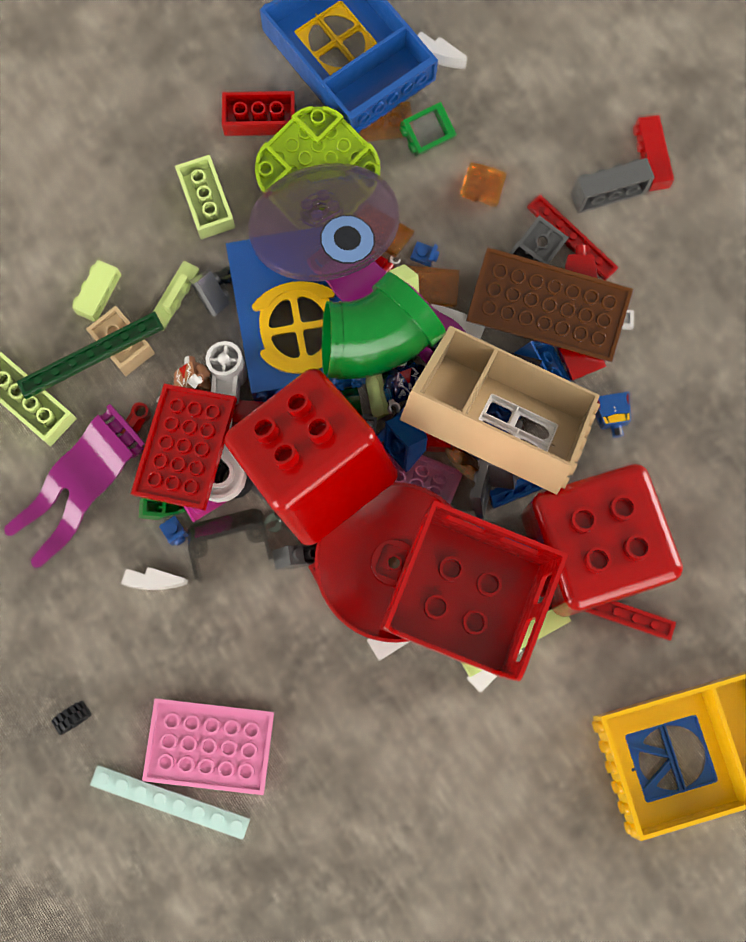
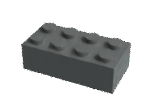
M637 158L627 164L620 163L610 169L603 168L592 174L585 173L580 175L571 192L577 213L646 194L654 179V174L647 158L641 160Z

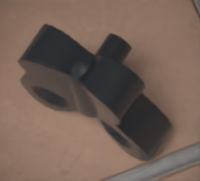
M229 266L216 272L220 279L219 285L232 282Z

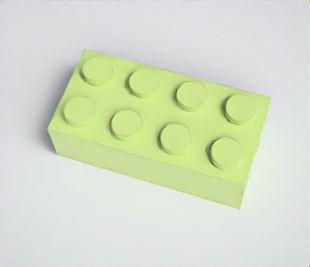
M210 155L176 165L175 168L200 239L234 229V220Z

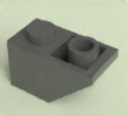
M288 545L273 550L275 570L294 569L315 563L317 545Z

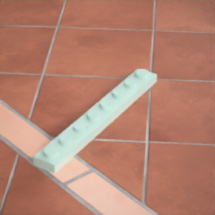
M97 765L90 786L242 840L250 822V818L101 765Z

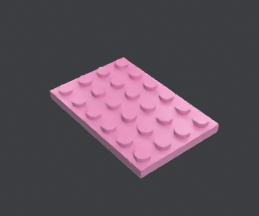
M155 698L142 781L264 795L275 712Z

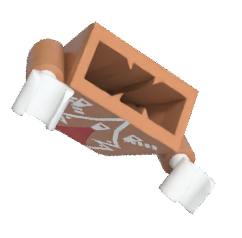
M187 356L184 358V366L177 369L174 373V385L210 392V371L205 365L196 362L195 357Z

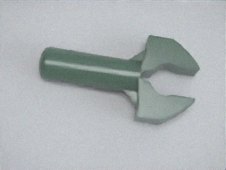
M272 512L266 517L265 525L272 520L278 521L276 526L268 529V531L279 532L283 530L281 527L283 521L279 516L274 515Z

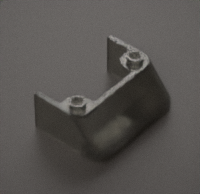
M249 509L190 525L187 531L188 551L195 580L203 582L198 558H202L207 554V541L241 532H246L248 540L252 543L264 542L268 559L271 564H274L264 516L260 510Z

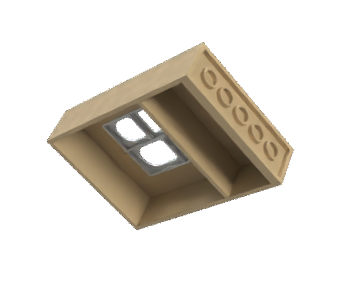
M449 326L446 335L440 341L413 386L400 420L557 495L560 488L565 489L570 479L567 476L573 475L578 465L575 462H578L582 454L581 450L587 441L586 438L591 430L590 426L596 417L595 414L600 406L597 403L600 395ZM491 403H496L512 412L507 423L486 413ZM519 416L526 417L544 426L549 432V437L540 439L515 427ZM500 429H503V430H505V431L511 433L512 435H510V434H508V433H506V432H504V431H502V430H500Z

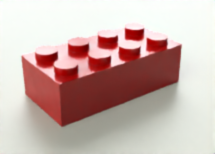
M294 91L222 92V128L224 136L276 135L292 119V115L296 113Z

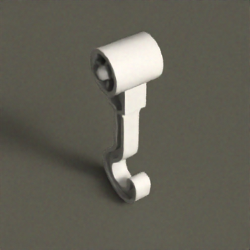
M228 341L218 342L211 346L206 355V365L212 374L211 392L235 396L237 398V405L240 399V386L248 378L246 361L237 345ZM224 445L221 460L229 467V477L222 483H213L209 501H230L238 496L245 486L246 473L226 445Z

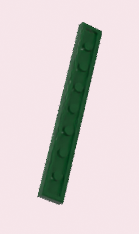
M154 311L16 382L24 398L28 399L164 330V327Z

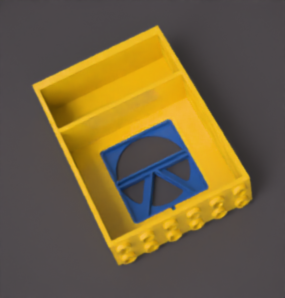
M746 671L593 716L592 726L595 733L599 734L600 741H598L600 751L605 753L607 760L604 762L607 772L611 773L613 779L611 786L614 793L618 795L619 801L617 805L620 813L624 814L626 820L624 822L626 833L630 834L631 837L643 841L746 809ZM666 726H680L690 730L699 738L704 747L705 765L702 773L687 787ZM658 729L665 749L646 745L643 741L651 732ZM639 752L668 758L650 780L641 771ZM670 769H672L678 787L676 790L662 789L657 786Z

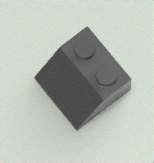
M207 270L189 280L211 316H216L230 304L228 301L230 296L226 289H221L218 284L220 279L216 272L212 273L211 270Z

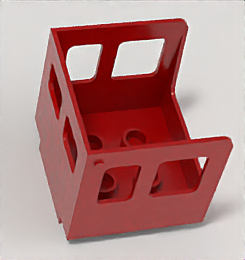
M433 501L423 515L379 629L500 678L520 682L525 674L569 554ZM552 575L543 601L538 603L545 581L548 576ZM531 620H535L522 658L518 662L516 661L529 624Z

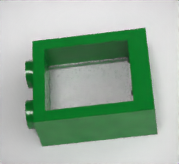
M442 102L426 108L400 123V132L403 137L407 138L408 148L412 154L414 153L415 157L452 140L457 135Z

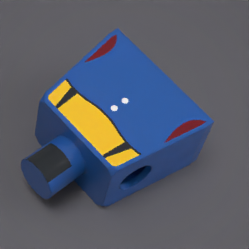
M630 392L599 396L597 403L600 406L595 415L602 430L611 428L612 438L624 436L622 426H627L631 422Z

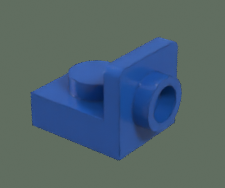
M417 241L410 260L431 267L433 262H437L440 254L437 251L438 245L434 244V247Z
M173 516L159 526L171 546H178L186 541L185 537L188 534L176 516Z

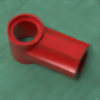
M137 402L132 406L131 412L125 421L138 434L144 423L150 419L151 410L146 404ZM140 408L146 409L143 416H137V411ZM124 428L120 433L124 434L126 429Z

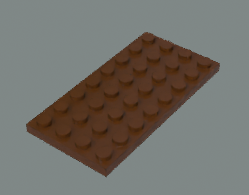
M487 247L466 322L612 362L633 288Z

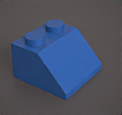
M401 415L385 422L384 448L402 469L407 472L426 451L428 438L424 431L401 421Z

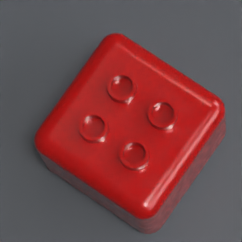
M315 368L303 372L230 428L224 438L226 447L264 499L304 545H313L319 542L391 486L398 477V470L371 426L321 370Z
M630 464L568 483L565 489L560 488L557 495L548 490L542 491L531 500L522 512L521 519L528 538L569 554L550 603L553 611L559 616L568 617L647 592L676 581L682 575L683 564L648 470L640 464ZM552 575L548 576L545 581V590L548 588Z

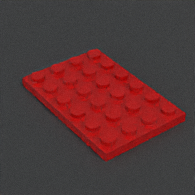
M163 384L130 494L136 497L206 511L225 445L224 438L231 424L237 398L231 395Z

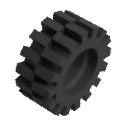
M82 700L63 710V712L51 720V723L58 734L62 735L83 723L92 714Z

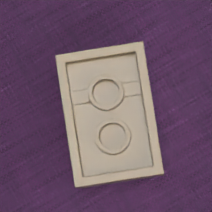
M115 306L86 328V330L97 341L129 325L130 321ZM144 339L109 358L127 376L153 356L155 352Z

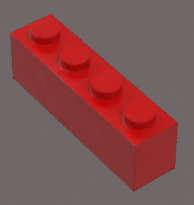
M660 115L638 117L636 124L633 126V134L637 137V151L640 152L641 159H648L654 174V179L648 191L670 189L674 182V175Z

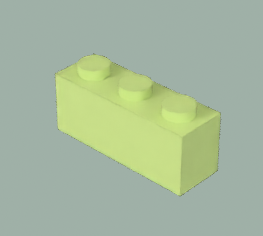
M98 259L95 265L91 266L90 275L82 283L81 292L74 298L72 308L77 315L94 322L99 319L121 277L118 268Z

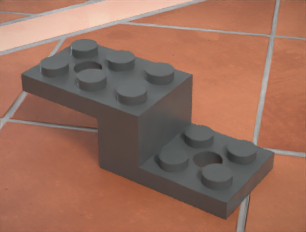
M539 215L509 253L549 264L569 237ZM540 237L546 238L547 245L544 247L539 246L537 239Z
M517 420L515 427L524 431L523 420ZM479 458L478 466L480 468L479 472H475L474 483L476 484L475 488H471L470 499L473 500L472 510H475L476 517L484 519L491 487L515 490L518 476Z

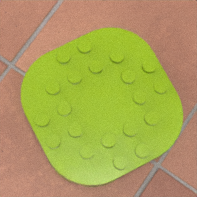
M308 106L294 113L292 119L268 143L265 142L255 162V175L262 193L300 230L324 227L332 218L341 215H353L374 194L379 183L381 171L380 160L374 147L370 143L368 144L356 132L341 113L326 106Z

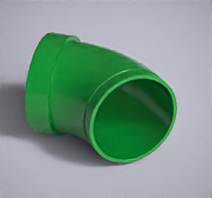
M387 272L372 286L373 291L365 297L352 301L326 302L322 325L323 373L329 379L345 380L366 378L388 372L405 364L426 347L431 349L446 335V330L434 311L406 282L395 274Z

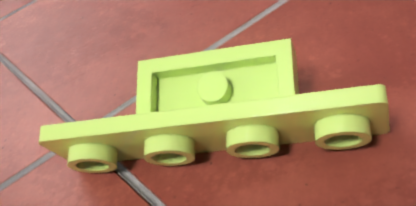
M186 261L182 262L154 309L164 330L176 310L179 309L184 296L189 292L191 287L189 280L195 278L200 271L198 267Z

